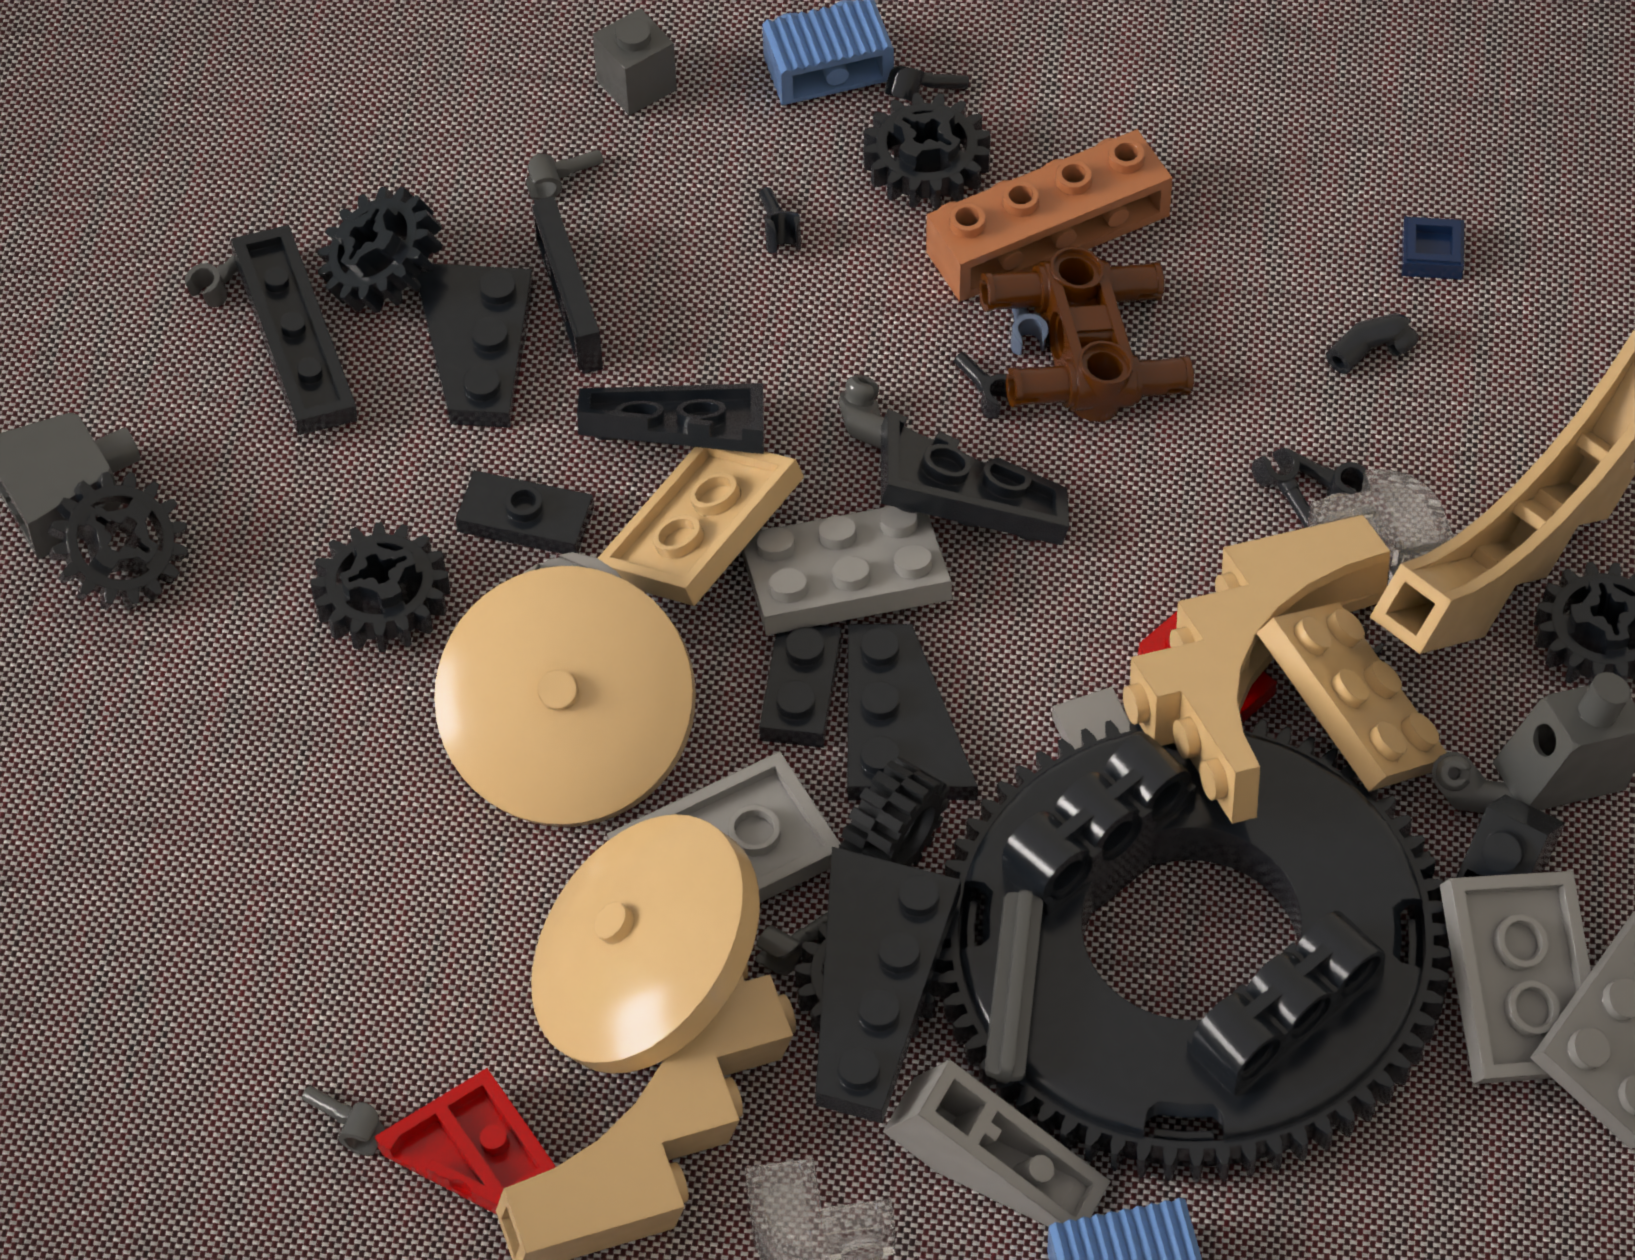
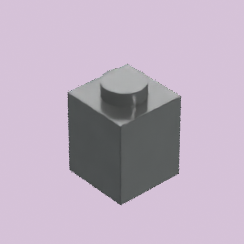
M642 8L593 33L596 79L629 116L677 90L674 43Z

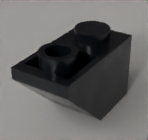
M1506 794L1487 806L1456 878L1543 873L1565 822Z

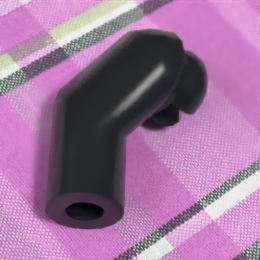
M1392 313L1356 323L1326 352V358L1334 370L1342 374H1348L1372 349L1385 343L1392 355L1400 356L1407 353L1418 343L1419 336L1409 326L1411 320L1408 317L1399 313Z

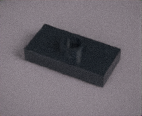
M474 470L455 519L457 532L561 554L578 553L594 510V500L592 494Z

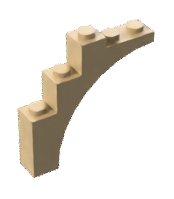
M1633 330L1610 368L1577 414L1544 454L1494 505L1455 537L1423 556L1401 563L1371 613V619L1419 654L1483 638L1491 628L1516 585L1547 578L1579 525L1609 518L1635 475V330Z
M1364 515L1223 547L1222 574L1217 575L1215 579L1216 592L1178 601L1176 629L1170 632L1171 648L1131 657L1130 685L1125 686L1123 689V703L1129 720L1134 725L1140 724L1143 731L1149 734L1161 746L1175 743L1181 757L1184 759L1190 758L1200 774L1205 794L1210 800L1218 801L1232 824L1257 818L1260 765L1243 733L1240 717L1241 708L1252 684L1274 659L1257 635V632L1273 617L1338 602L1349 612L1378 603L1387 588L1390 550Z
M747 965L739 983L717 1016L694 1040L662 1061L636 1103L597 1141L554 1169L503 1189L496 1208V1214L512 1260H570L675 1228L685 1207L684 1203L688 1202L689 1194L686 1179L680 1165L677 1162L669 1164V1160L729 1143L740 1121L739 1117L743 1115V1104L734 1079L732 1077L724 1078V1076L782 1060L793 1037V1033L796 1032V1019L790 1000L785 994L778 995L770 974L745 981L748 978Z

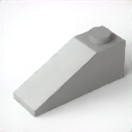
M951 1060L914 1077L883 1130L886 1135L935 1172L1048 1227L1054 1222L1064 1223L1069 1219L1076 1221L1083 1216L1091 1218L1111 1182Z

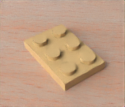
M694 447L601 553L598 559L617 571L622 579L633 584L643 592L695 606L802 481L804 475L796 459L765 451L764 454Z
M1339 602L1273 617L1257 632L1259 638L1369 792L1432 773L1434 762L1439 756L1447 753L1439 742V733L1436 727L1427 717L1418 713L1402 691V683L1398 674L1391 666L1380 660L1364 638L1365 632L1360 621L1351 612L1345 610Z

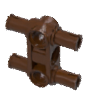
M1071 246L1056 252L1051 261L1039 262L1038 265L1033 266L1032 271L994 274L986 272L981 274L979 297L982 309L985 312L1034 307V310L1040 313V316L1048 325L1047 340L1055 366L1009 368V374L1006 375V393L1011 407L1062 403L1065 408H1069L1083 419L1103 422L1116 416L1121 407H1131L1135 403H1139L1141 397L1177 394L1182 396L1191 395V389L1194 387V370L1188 356H1180L1179 358L1138 360V357L1132 354L1117 302L1160 301L1162 299L1161 294H1164V274L1160 263L1151 262L1141 265L1110 266L1107 261H1103L1092 251L1082 247Z

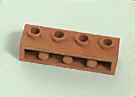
M1136 129L1116 138L1104 139L1092 148L1064 159L1052 160L1040 169L1013 180L1000 181L988 190L961 201L946 203L938 210L928 213L926 220V253L958 301L961 302L979 294V281L982 279V273L1032 271L1033 266L1038 265L1039 262L1051 261L1054 254L1062 248L1072 246L1088 250L1170 216L1173 178L1139 130Z

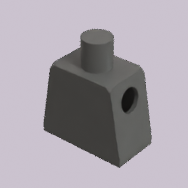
M69 412L0 433V496L39 560L49 555L48 553L52 547L62 543V539L48 534L49 526L53 521H67L57 511V507L62 499L68 498L79 503L74 492L77 484L84 480L95 491L97 490L98 478L103 472H109L114 485H116L113 473L141 461V456L132 435L126 427L94 441L80 416ZM110 502L98 506L106 511L118 510L121 503Z
M1599 673L1588 686L1548 694L1539 700L1493 762L1516 800L1537 810H1544L1626 790L1635 771V703L1630 697V687L1623 678L1614 673Z

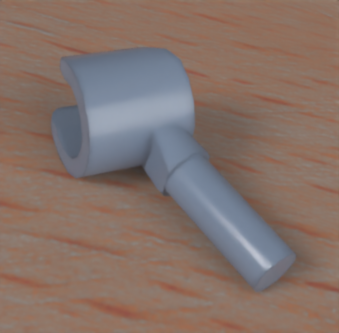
M1027 308L1012 309L1014 315L1010 340L1012 352L1016 355H1022L1023 341L1021 336L1024 335L1035 336L1040 342L1041 351H1044L1048 338V325L1046 321L1039 315L1029 313Z

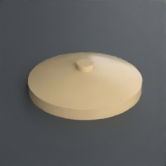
M580 566L545 567L528 571L497 585L471 606L460 619L449 637L438 666L435 682V714L438 730L451 762L461 777L485 800L512 816L535 824L555 827L584 826L608 820L635 807L652 794L671 773L683 753L693 725L696 703L695 676L689 653L679 631L667 614L641 589L622 578L597 569Z
M664 815L642 821L623 830L598 848L579 867L561 891L545 921L532 966L531 991L534 1012L542 1032L554 1047L589 1069L611 1074L628 1073L653 1066L667 1059L694 1040L710 1024L739 983L750 958L757 934L760 909L759 887L752 863L740 845L714 825L700 818L689 815Z

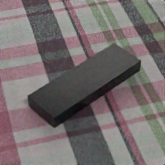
M551 196L534 200L532 212L535 239L578 370H582L583 374L602 370L600 331L555 197Z

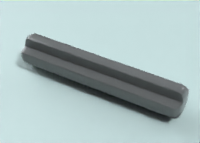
M1029 890L1007 893L1003 898L985 1073L987 1076L996 1079V1082L1005 1084L1021 1081L1026 1074L1043 913L1042 899L1033 895L1032 891Z

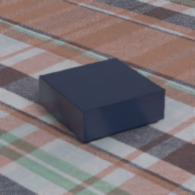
M1404 216L1401 276L1462 280L1464 269V220Z

